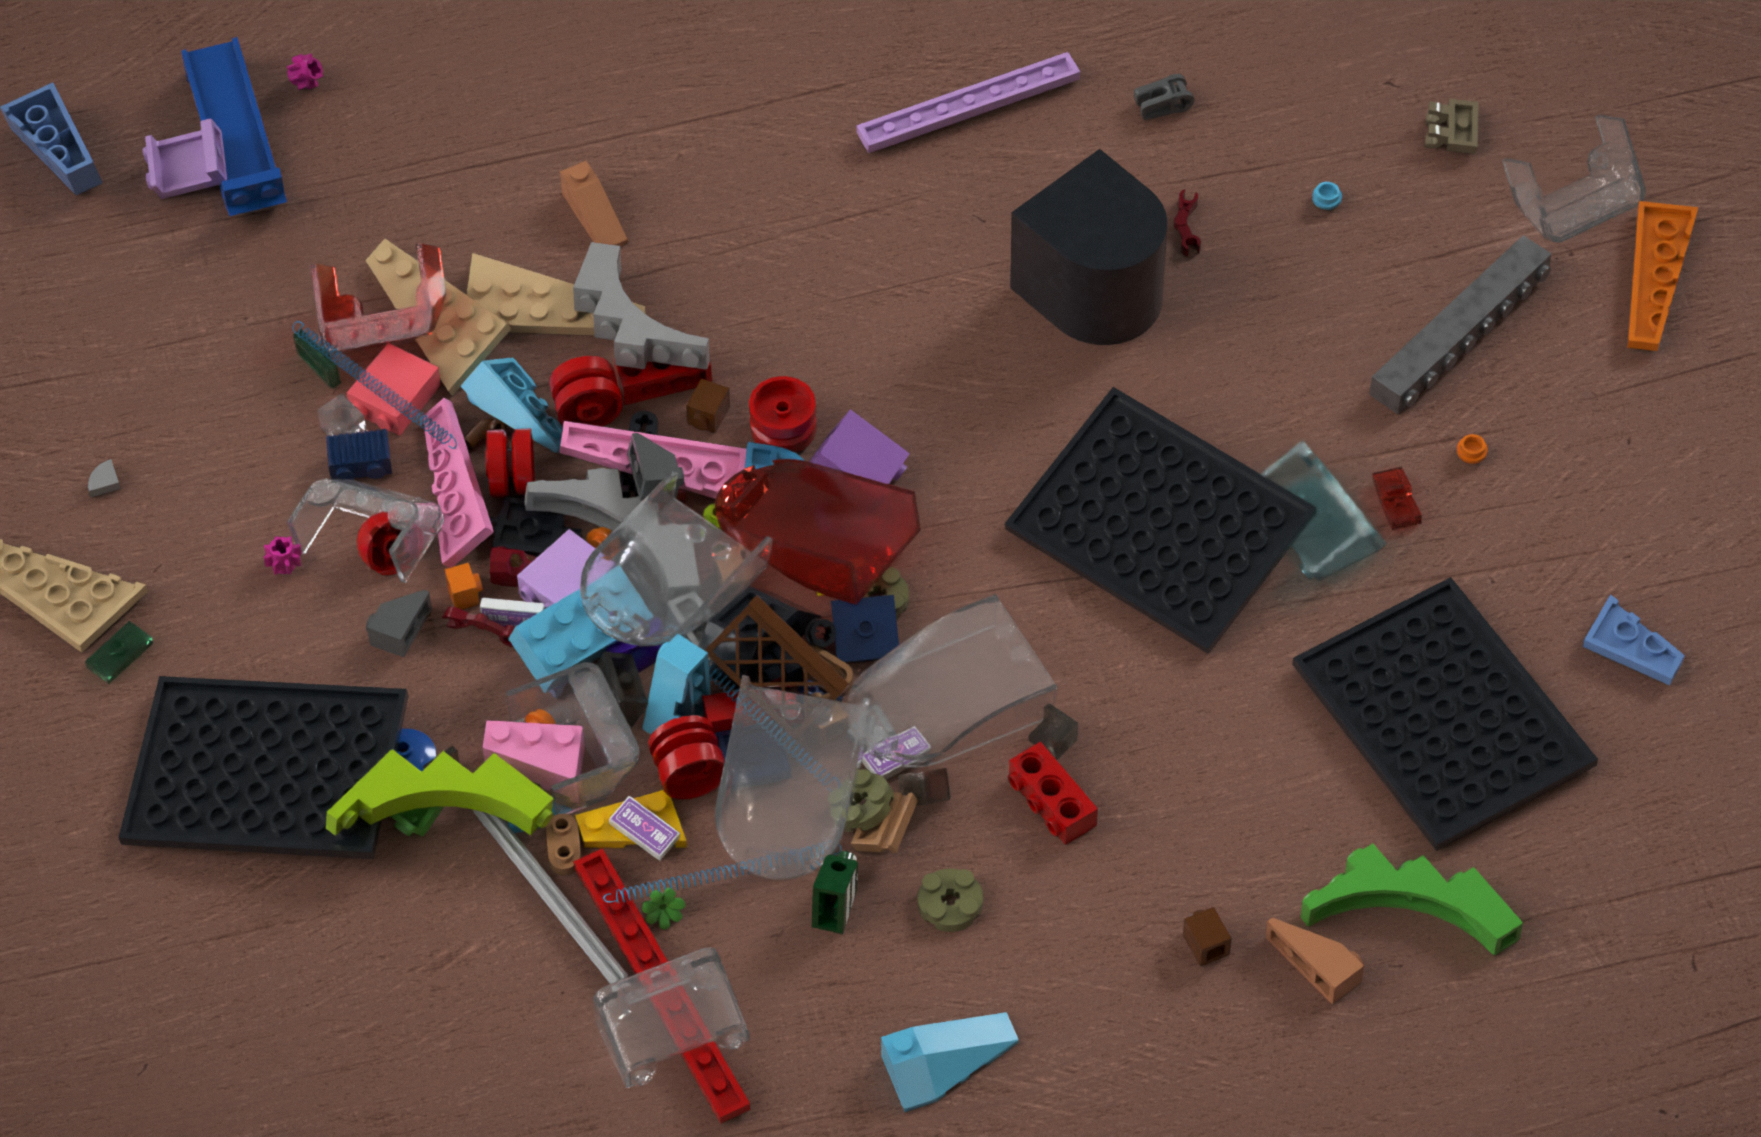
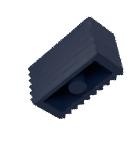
M386 429L364 431L363 433L359 431L357 434L354 432L351 434L346 433L345 435L334 434L333 436L328 435L326 437L331 481L338 480L346 483L354 478L370 477L372 479H379L384 475L393 474L390 444Z

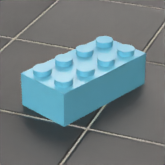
M617 566L517 625L508 639L544 691L606 654V648L652 621L654 617L620 567Z

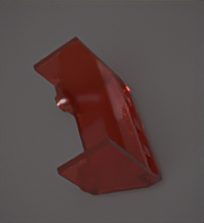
M422 243L416 244L421 283L416 289L417 306L364 315L363 305L358 297L350 294H338L335 267L317 263L310 264L319 332L322 340H326V343H330V346H334V349H338V352L430 335L436 328L446 298L440 247Z

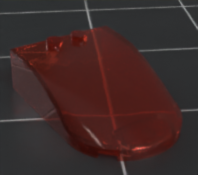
M778 459L772 460L773 465L758 469L755 468V465H752L736 473L724 483L716 496L715 510L718 524L727 536L798 584L828 597L855 605L921 531L915 491L808 461Z

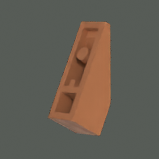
M584 161L560 171L562 195L593 242L616 246L627 244L628 239L599 179L588 162Z
M1275 918L1267 921L1266 939L1331 1004H1334L1362 983L1363 961L1357 953L1349 951L1342 943Z

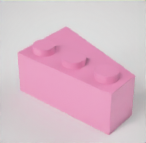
M486 721L483 741L485 761L495 753L530 781L540 784L541 788L548 791L551 788L568 794V798L578 801L585 751L583 726Z

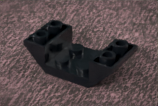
M749 586L708 621L698 647L705 650L748 606L756 595L801 638L804 636L806 623L811 619L821 618V616L771 591ZM747 616L739 625V638L758 637V625ZM762 629V637H770V636ZM735 630L727 638H735ZM722 642L713 652L721 660H736V642ZM739 642V660H758V642ZM762 642V651L772 642ZM708 657V660H710L709 667L714 664L709 670V674H712L718 668V671L712 676L715 679L723 671ZM759 664L739 665V677L745 683H751L759 675ZM727 665L736 673V665ZM723 672L717 680L721 682L727 675ZM727 676L722 683L726 684L731 679ZM731 680V682L728 684V686H730V687H732V685L735 684L734 689H736V690H737L738 688H740V687H739L734 681H732V680Z

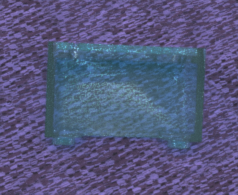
M1303 440L1261 474L1317 508L1316 515L1292 545L1302 560L1299 567L1309 580L1315 577L1320 581L1378 552L1387 545L1383 537L1334 475Z

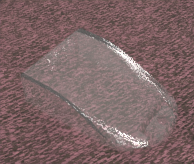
M674 470L591 553L583 567L580 596L585 612L602 632L627 644L657 646L663 645L667 641L670 642L677 633L685 636L713 618L748 588L768 567L773 539L767 536L752 552L674 498L678 475Z
M994 594L953 611L929 624L867 668L856 679L850 690L847 715L849 716V727L854 738L868 753L877 759L884 761V758L900 762L902 767H926L941 763L1053 717L1058 687L997 595Z
M742 675L715 807L716 828L720 840L727 853L739 866L762 878L789 880L805 876L822 866L826 855L834 854L842 840L857 785L872 713V705L869 698H863L861 706L753 686L749 676Z

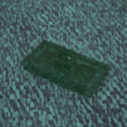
M300 329L299 335L302 336L303 330ZM294 333L293 340L297 354L330 388L333 389L341 384L338 366L310 344L306 343V341L302 340V338L298 337V334Z
M128 621L85 661L86 668L110 684L153 644V639L131 621Z

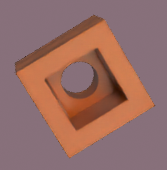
M469 562L444 569L447 588L454 607L462 610L480 605L478 592L483 591L482 583L478 573L472 574Z

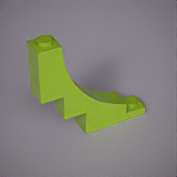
M392 749L327 811L326 829L336 836L343 828H350L358 816L372 825L400 812L438 806L468 808L502 818L531 835L538 827L544 828L552 819L554 798L495 753L474 773H471L442 751L421 772Z

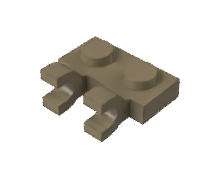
M1449 99L1448 105H1442L1441 103L1430 101L1429 110L1426 114L1428 135L1425 137V148H1437L1447 144V151L1476 154L1478 147L1479 102ZM1447 122V127H1441L1440 124Z

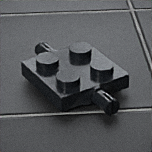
M505 496L501 511L496 517L489 516L495 531L492 548L503 546L507 549L523 550L526 554L536 558L569 529L582 538V529L564 527L565 514L550 511H526L525 502L522 498Z

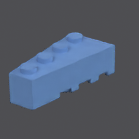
M53 82L0 107L10 129L75 195H79L103 183Z

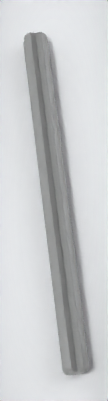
M473 810L474 814L611 986L619 989L628 982L627 973L504 819Z

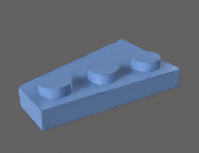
M1610 594L1585 637L1583 647L1670 686L1683 663L1685 655L1657 632L1649 631L1640 623L1638 616L1633 612L1628 613L1618 605L1619 601Z

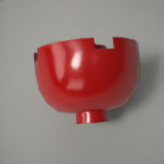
M393 511L378 512L371 515L361 525L356 539L358 554L370 569L381 575H394L407 568L408 565L404 563L411 556L416 557L421 542L419 530L411 520Z

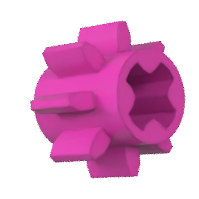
M311 53L292 57L294 64L287 66L289 81L296 85L298 90L304 88L309 90L319 86L316 79L323 77V68L319 60L313 58Z
M276 536L270 545H264L266 554L263 556L265 567L273 566L275 575L278 573L291 574L296 566L302 565L300 555H302L301 545H293L291 536L288 538Z

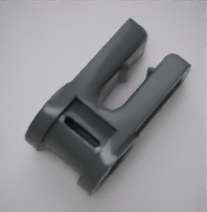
M1172 74L1164 79L1134 89V100L1136 105L1140 106L1143 120L1181 113L1193 106L1195 99L1192 93L1187 91V82L1182 74Z

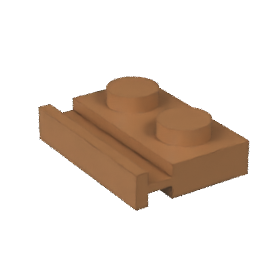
M894 792V799L891 797L889 802L891 810L887 817L869 830L862 831L860 827L857 828L851 842L853 848L856 851L884 853L885 850H890L892 853H897L918 802L913 793L902 795L900 792Z

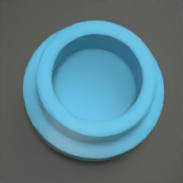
M1322 182L1314 189L1312 200L1317 207L1331 210L1340 205L1342 193L1336 184Z

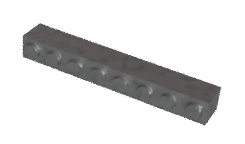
M1523 235L1372 376L1369 395L1396 414H1399L1406 406L1411 407L1424 389H1430L1436 383L1438 376L1442 372L1452 369L1459 356L1464 352H1470L1476 340L1482 335L1486 336L1489 334L1501 317H1507L1520 299H1526L1538 282L1542 283L1547 279L1551 272L1550 261L1552 254Z

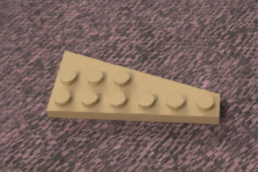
M384 239L366 259V262L430 363L439 368L440 379L453 397L464 381L486 359L511 328L504 320L387 239Z
M472 253L467 296L508 323L511 328L509 332L594 335V313L574 310V284ZM633 303L646 314L645 306Z
M0 539V594L81 653L148 592L146 584L139 582L132 584L121 580L120 576L111 573L109 576L92 571L91 567L50 554L43 556L33 553L31 548L25 546L17 548L5 544Z

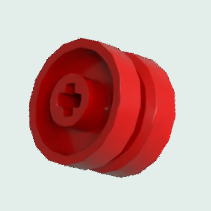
M599 356L572 358L560 364L549 378V387L555 402L558 421L562 425L564 421L603 427L616 419L623 408L614 368L604 358Z
M779 376L771 377L761 382L752 391L749 399L751 436L755 443L778 446L794 453L806 449L814 440L817 432L815 394L808 384L798 378Z
M531 428L515 429L512 434V448H509L508 437L503 429L487 431L485 464L491 498L508 496L510 492V478H514L515 492L519 497L525 496L527 482H535L534 445Z

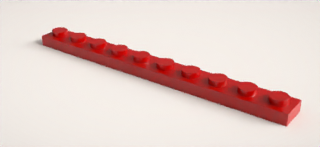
M603 848L573 861L575 871L720 1124L751 1110L750 1102L632 898L629 901L628 894L624 889L625 902H623L619 890V903L617 901L606 902L617 900V889H620L622 892L625 886ZM608 893H611V895L605 896V900H606V901H604V900H603L604 895H606V894H608Z

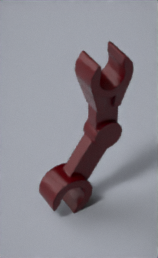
M1184 189L1179 193V211L1174 218V228L1182 239L1181 252L1188 257V245L1195 246L1199 254L1201 251V240L1198 236L1192 235L1187 224L1188 217L1198 206V193L1195 192L1194 199L1190 201L1185 200Z
M449 606L446 608L442 618L449 619L447 627L460 629L476 626L479 629H486L498 635L503 644L513 647L508 638L516 626H502L490 620L488 616L482 613L473 615L456 607Z

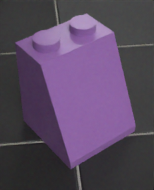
M850 409L827 435L799 477L869 509L877 500L882 503L889 495L892 488L888 485L892 479L897 481L904 473L907 466L903 463L910 453Z

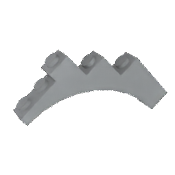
M591 242L573 286L574 310L594 313L595 338L614 340L615 365L645 369L649 361L707 369L710 362L709 338L686 334L666 327L643 313L632 303L623 291L619 278L622 269L620 246Z
M618 468L587 470L586 480H538L527 482L524 499L526 511H550L575 516L611 530L614 535L618 536L635 550L650 568L660 586L666 606L667 603L692 591H695L698 596L700 584L690 526L670 525L659 527L654 500L640 501L639 496L623 498Z

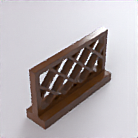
M758 595L704 650L708 653V657L783 728L793 740H797L849 688V683ZM747 616L758 625V637L739 638V625ZM762 629H763L770 637H762ZM735 630V638H727ZM722 642H736V660H721L713 651ZM739 642H758V660H739ZM762 642H776L781 647V660H762ZM785 652L789 654L793 658V660H785ZM759 664V683H745L739 677V665ZM762 664H781V682L762 683ZM785 664H799L804 669V682H785ZM727 665H736V673ZM808 674H809L816 682H808ZM804 686L805 705H785V687ZM808 686H822L830 696L823 704L808 705ZM750 687H759V696ZM762 687H782V705H768L762 700ZM773 709H782V718ZM785 709H805V722L796 731L786 723ZM808 709H817L808 718Z

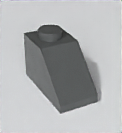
M632 433L627 456L640 501L676 499L679 487L684 484V472L682 467H678L675 455L641 434Z
M421 590L381 603L377 612L371 614L366 623L370 645L405 657L432 611L429 591Z

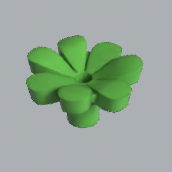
M672 888L665 889L664 893H660L658 890L652 891L650 893L651 900L643 902L642 911L647 913L645 921L652 925L658 920L660 929H668L670 927V919L675 922H679L682 919L683 915L679 910L685 908L684 900L682 898H675L676 892Z

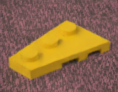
M664 790L633 798L680 833V838L675 843L676 848H687V841L673 801ZM623 802L575 815L584 848H624L626 845H637L609 824V818Z

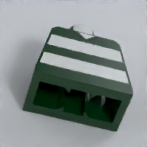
M841 851L838 853V856L831 854L825 856L813 885L811 927L839 934L844 933L857 892L858 862L853 853ZM832 894L838 896L835 904L829 899Z

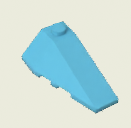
M514 358L482 361L461 385L462 389L467 393L468 400L473 405L514 429L531 428L534 441L554 453H559L563 428L555 418L548 416L546 409L549 405L545 399H538L533 390L537 386L531 377Z
M1007 1012L914 1026L881 1037V1057L904 1112L937 1102L945 1096V1092L959 1082L962 1084L970 1078L971 1073L983 1065L990 1064L1018 1044L1019 1039Z

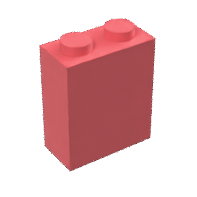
M390 343L383 348L366 369V374L370 373V377L374 376V380L378 379V383L382 382V386H387L386 389L391 388V391H395L394 395L399 394L398 398L403 397V401L407 400V404L411 403V407L415 406V410L419 409V412L441 386L439 368ZM359 380L347 392L350 411L360 419L365 418L377 424L381 429H386L400 436L412 422V419H408L407 416H404L403 413H400L399 410H396L395 407H392L391 404H388L387 401H384L383 398H380L379 395H376L375 392H372L371 389H368Z

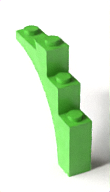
M1373 843L1364 849H1356L1348 856L1345 874L1341 873L1335 876L1329 885L1321 890L1315 889L1309 892L1302 901L1300 916L1309 927L1329 916L1354 909L1372 907L1410 909L1433 915L1456 925L1477 939L1494 956L1519 941L1523 922L1474 867L1464 873H1456L1447 883L1424 855L1414 861L1408 860L1396 870Z

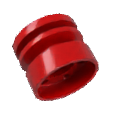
M691 715L672 719L660 725L648 740L649 751L653 756L654 765L658 768L661 785L664 792L671 798L683 800L704 796L719 787L728 775V767L722 750L718 747V739L714 734L712 723L705 717Z

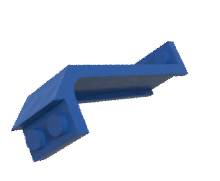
M238 37L232 38L231 42L187 52L186 49L181 50L185 75L190 83L200 121L211 118L222 131L227 180L222 181L219 187L229 216L286 203L287 199L280 168H276Z

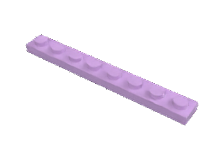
M1066 52L856 125L857 134L867 152L871 153L1080 80V70L1070 54Z

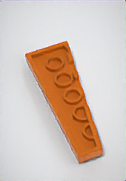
M1639 201L1627 348L1658 351L1695 224L1698 207Z

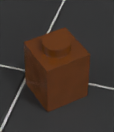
M701 379L686 405L688 424L699 430L716 433L730 408L729 388Z
M1214 907L1207 910L1194 911L1187 918H1184L1183 937L1200 967L1230 955L1232 938Z

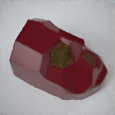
M503 546L493 547L490 556L491 583L500 586L519 587L517 575L532 563L536 557L526 554L523 550L507 549Z

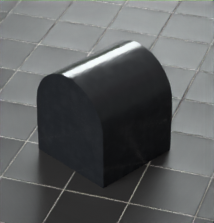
M1101 149L1097 150L1011 212L1010 288L1060 331L1078 341L1094 345H1113L1130 341L1142 335L1157 320L1163 303L1167 240V215L1163 204L1143 183Z

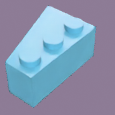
M678 633L670 642H665L657 654L642 727L650 735L660 725L672 719L691 715L702 717L704 715L702 696L711 695L708 653Z

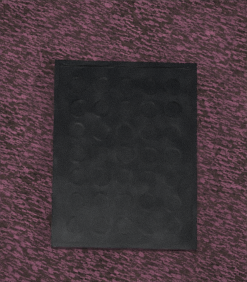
M1112 387L1004 525L1005 530L1209 654L1316 515L1317 508L1117 388Z
M1451 577L1293 658L1292 665L1436 851L1597 766L1598 758Z
M159 676L118 837L121 845L374 859L382 820L370 825L358 816L350 828H343L335 836L326 829L327 811L390 750L393 749L397 752L409 698L407 689Z

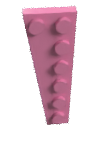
M443 398L425 415H427V420L432 419L431 423L435 421L436 425L444 428L443 433L448 431V435L442 442L448 441L450 439L449 434H452L457 442V447L455 449L449 447V445L451 447L456 445L453 438L449 442L442 444L441 441L430 435L428 431H425V437L429 452V468L434 472L435 476L432 492L437 496L438 500L435 515L436 519L440 520L441 531L438 533L441 561L443 565L451 568L494 531L453 403Z
M564 421L559 451L561 454L613 469L618 468L619 471L633 474L627 451L632 433H639L675 455L678 467H682L684 472V484L679 488L715 498L722 502L740 505L746 459L745 448Z

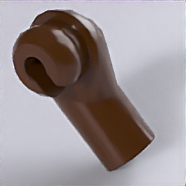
M499 419L479 420L464 436L467 449L472 450L481 440H487L488 430L503 429L505 431V423Z

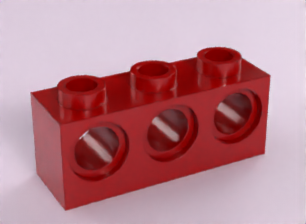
M614 359L615 375L624 405L694 389L701 379L712 382L710 362L707 369L648 361L645 369L615 365Z
M1041 741L1009 760V775L1007 777L1010 785L1015 791H1021L1026 797L1028 806L1035 814L1039 813L1043 817L1048 830L1053 836H1059L1066 845L1097 826L1098 808ZM1027 771H1035L1036 773H1027ZM1047 793H1053V794H1055V795H1053V796H1048V795H1045V794H1047ZM1065 816H1074L1075 818H1065Z

